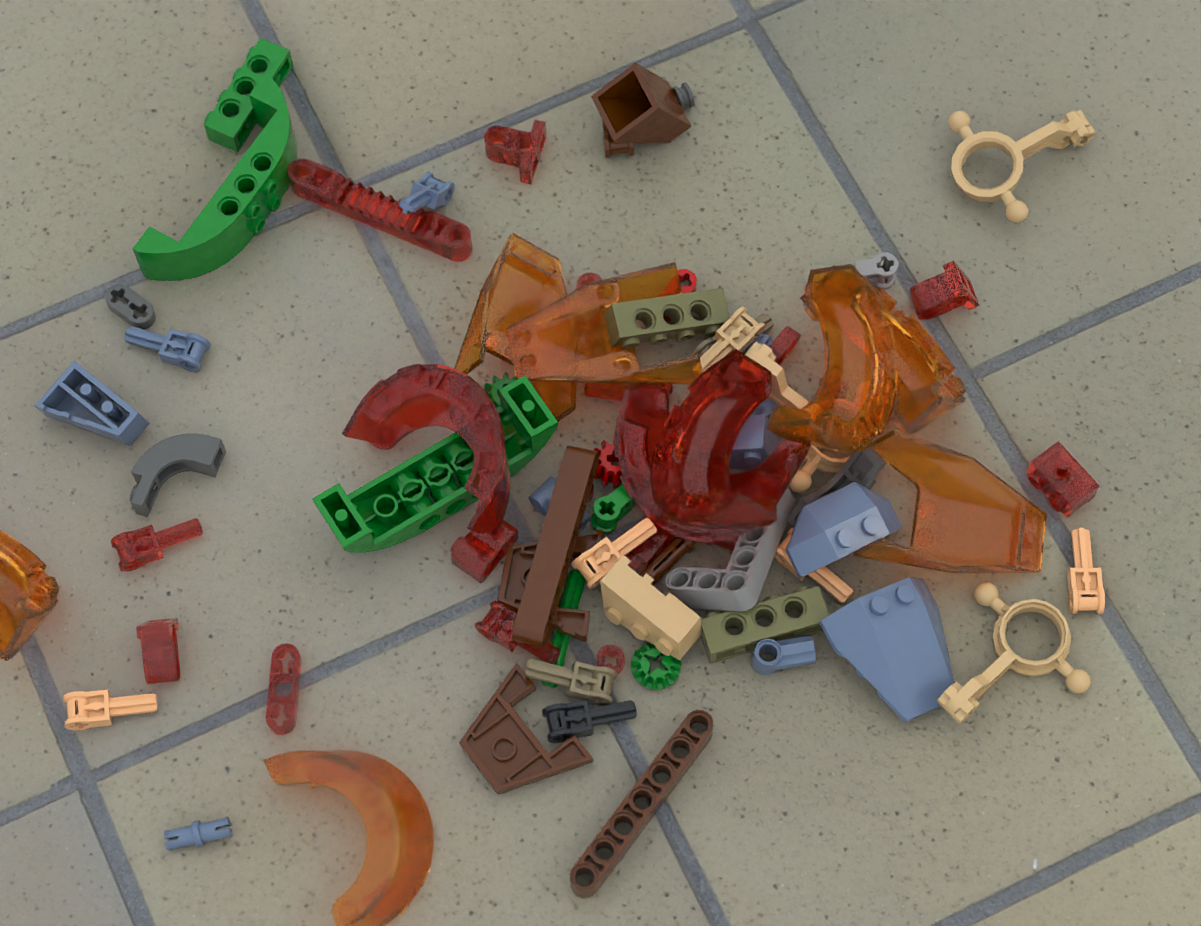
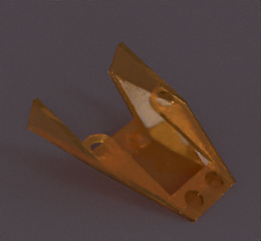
M673 262L588 283L506 328L516 379L526 375L529 381L705 385L699 353L639 368L635 348L623 349L622 346H611L604 312L613 303L682 294L676 263Z

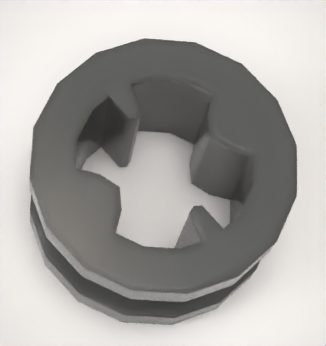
M686 82L682 83L680 88L677 86L672 87L683 110H685V106L690 108L695 106L692 91Z

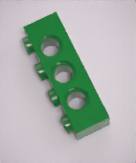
M262 38L259 39L255 47L252 46L249 49L246 61L241 68L235 71L231 84L227 90L221 92L218 104L213 112L210 111L204 120L208 140L237 153L239 152L257 124L249 94H243L251 93L264 74L271 76L280 88L293 67L290 50Z

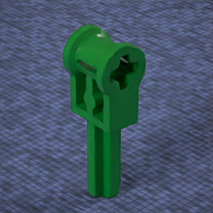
M652 465L626 487L622 484L610 495L598 498L593 506V514L590 521L594 530H603V534L613 532L617 528L618 521L632 511L633 504L663 480L664 474L661 472V469L658 466Z

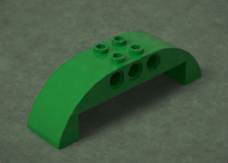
M264 74L249 94L257 125L264 129L180 241L177 242L149 226L132 248L145 278L157 281H180L199 277L218 269L238 255L254 235L263 230L266 219L271 212H275L279 208L282 197L289 188L295 173L297 143L285 98L271 76Z
M526 375L499 390L501 406L347 495L340 483L312 498L343 549L353 553H365L402 543L432 528L486 496L523 469L546 445L558 426V421Z

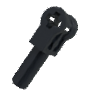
M587 700L553 704L542 710V715L546 717L550 734L547 735V739L550 743L565 742L573 735L576 738L593 735V726L634 719L637 714L636 706L632 700L589 708Z

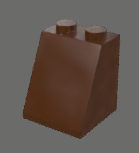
M636 62L591 96L613 141L616 143H670L692 127L669 82Z

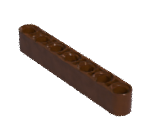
M567 446L564 452L514 622L513 641L543 648L547 644L599 462L598 451Z
M695 710L686 716L573 866L570 872V884L572 891L577 896L589 898L598 892L710 742L713 734V719L708 712ZM695 723H702L707 727V730L703 733H695L690 727ZM681 747L686 749L689 754L685 758H676L672 751L675 748ZM664 772L668 774L670 780L660 784L655 782L653 776L656 773ZM645 797L651 801V805L648 808L639 809L634 805V801L637 798ZM623 822L630 824L632 830L628 834L622 835L615 831V827ZM601 848H608L613 852L612 857L608 860H600L595 854ZM581 874H589L594 878L593 883L586 887L578 885L576 879Z

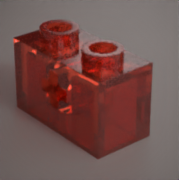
M1059 441L1033 459L1027 470L1030 483L1036 489H1041L1048 497V501L1053 509L1057 512L1061 511L1066 518L1093 499L1099 488L1098 483Z

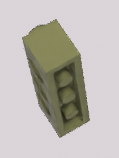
M723 288L613 303L604 312L611 346H622L623 349L635 348L644 342L658 345L665 343L671 338L685 341L694 338L697 334L704 333L706 337H712L730 318ZM691 312L698 314L700 321L694 319ZM663 316L669 317L673 325L666 323ZM635 320L642 321L645 329L638 327Z
M802 586L795 589L792 594L785 596L780 594L770 595L764 598L763 602L756 603L747 611H728L724 613L713 611L706 614L701 619V638L711 664L754 652L756 644L763 639L779 641L824 632L819 622L828 617L829 612L819 586L813 588ZM789 609H795L801 613V616L791 618L785 612ZM764 617L769 619L772 624L762 627L756 623V620ZM737 626L742 632L738 635H731L726 631V628Z

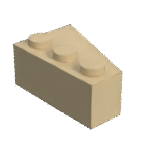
M622 555L600 580L605 616L613 624H621L629 629L636 638L649 641L662 654L672 655L680 660L702 635L701 617L670 592L667 596L662 594L651 585L654 581L652 577L646 573L642 578L628 566L631 560Z

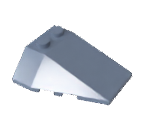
M908 577L859 597L819 622L833 650L840 657L844 656L857 669L855 672L861 679L865 677L878 690L876 694L904 722H908L941 707L937 702L938 698L951 684L955 683L939 608L923 578Z

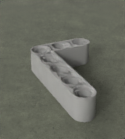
M770 474L760 482L727 568H675L668 573L665 580L671 594L691 609L747 611L756 604L795 501L785 478L781 474Z

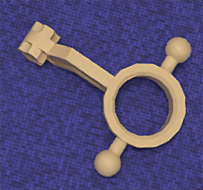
M957 110L950 114L948 126L953 132L960 133L964 141L958 145L952 156L951 172L956 185L968 197L979 202H995L1002 199L1007 206L1005 209L1006 217L1013 223H1020L1027 218L1029 209L1023 201L1016 200L1012 192L1023 175L1024 159L1046 147L1061 150L1070 144H1073L1074 147L1085 146L1096 136V132L1081 110H1073L1066 114L1060 122L1052 121L1015 142L1010 136L997 131H982L974 134L969 127L971 121L969 115L965 111ZM982 148H997L1005 151L1013 162V171L1009 179L1002 185L992 189H981L973 186L963 175V165L967 158Z
M755 342L737 364V368L745 379L753 380L756 383L759 381L762 393L798 420L795 427V443L806 463L801 470H795L789 475L788 484L790 489L796 493L807 492L812 484L811 476L816 469L823 473L837 474L850 458V456L842 459L830 458L817 449L810 436V425L813 418L824 412L838 413L846 417L854 426L857 433V447L861 443H869V426L865 416L859 410L863 404L871 403L875 399L876 387L869 381H861L855 385L853 389L854 398L850 403L831 399L812 405L788 386L784 369L774 361L776 356L773 354L772 349L765 344Z
M983 582L976 587L974 596L978 604L990 606L1000 615L995 622L992 636L995 653L999 658L982 674L973 677L963 687L957 681L951 684L938 698L937 702L961 724L979 707L980 703L977 700L1009 669L1017 674L1030 677L1047 675L1057 669L1066 678V685L1069 690L1074 693H1084L1091 685V679L1086 671L1074 669L1065 660L1069 654L1072 638L1069 625L1058 608L1046 601L1036 599L1024 600L1007 606L999 598L996 586L990 582ZM1036 612L1051 619L1058 628L1060 636L1057 651L1047 659L1038 661L1023 659L1015 654L1007 644L1005 635L1006 626L1013 617L1020 613Z

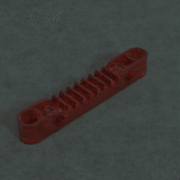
M296 159L288 167L291 188L294 194L452 261H464L472 254L473 246L470 229L459 221L434 211L425 212L423 208L406 215L402 213L403 208L399 206L402 199L396 201L392 195L386 197L382 191L379 190L377 193L370 186L365 188L361 182L355 184L351 178L346 179L341 173L309 159ZM304 176H307V177H308V178H306V179H302V180L300 179L301 177H304ZM455 240H462V241H463V242L460 243V244H453V243H452V242L455 241Z

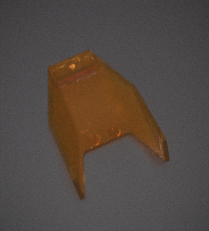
M512 233L509 235L480 291L449 382L457 383L482 364L486 351L525 372L530 383L559 422L576 409L578 335L559 258Z
M897 429L869 443L887 464L916 486L917 497L911 543L908 548L879 538L854 551L853 557L950 573H1024L1041 571L1047 514L976 459Z

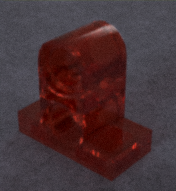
M534 120L531 133L496 125L488 128L484 133L486 156L493 162L519 167L520 182L532 185L547 138L546 122ZM529 149V151L522 152L520 150Z
M955 261L943 265L945 272L910 288L909 293L918 319L929 320L963 305L968 310L980 306L971 280Z
M178 618L150 620L136 626L137 637L141 639L146 683L156 684L180 681V662L176 631L179 630Z

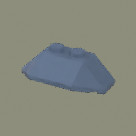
M853 482L801 508L785 551L798 577L801 578L902 528V525L887 498Z

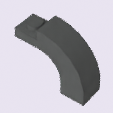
M187 433L166 438L149 448L139 458L131 471L137 483L130 494V502L136 514L145 517L149 516L160 488L165 481L175 474L192 471L216 477L226 453L222 439L204 434Z
M867 442L859 444L840 471L821 489L803 497L787 520L795 526L802 507L853 482L871 489L876 483L874 479L887 462Z

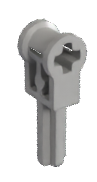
M887 252L880 253L871 259L855 261L853 268L815 274L812 276V285L817 292L855 285L856 290L873 287L888 289L895 283L898 260L893 254Z

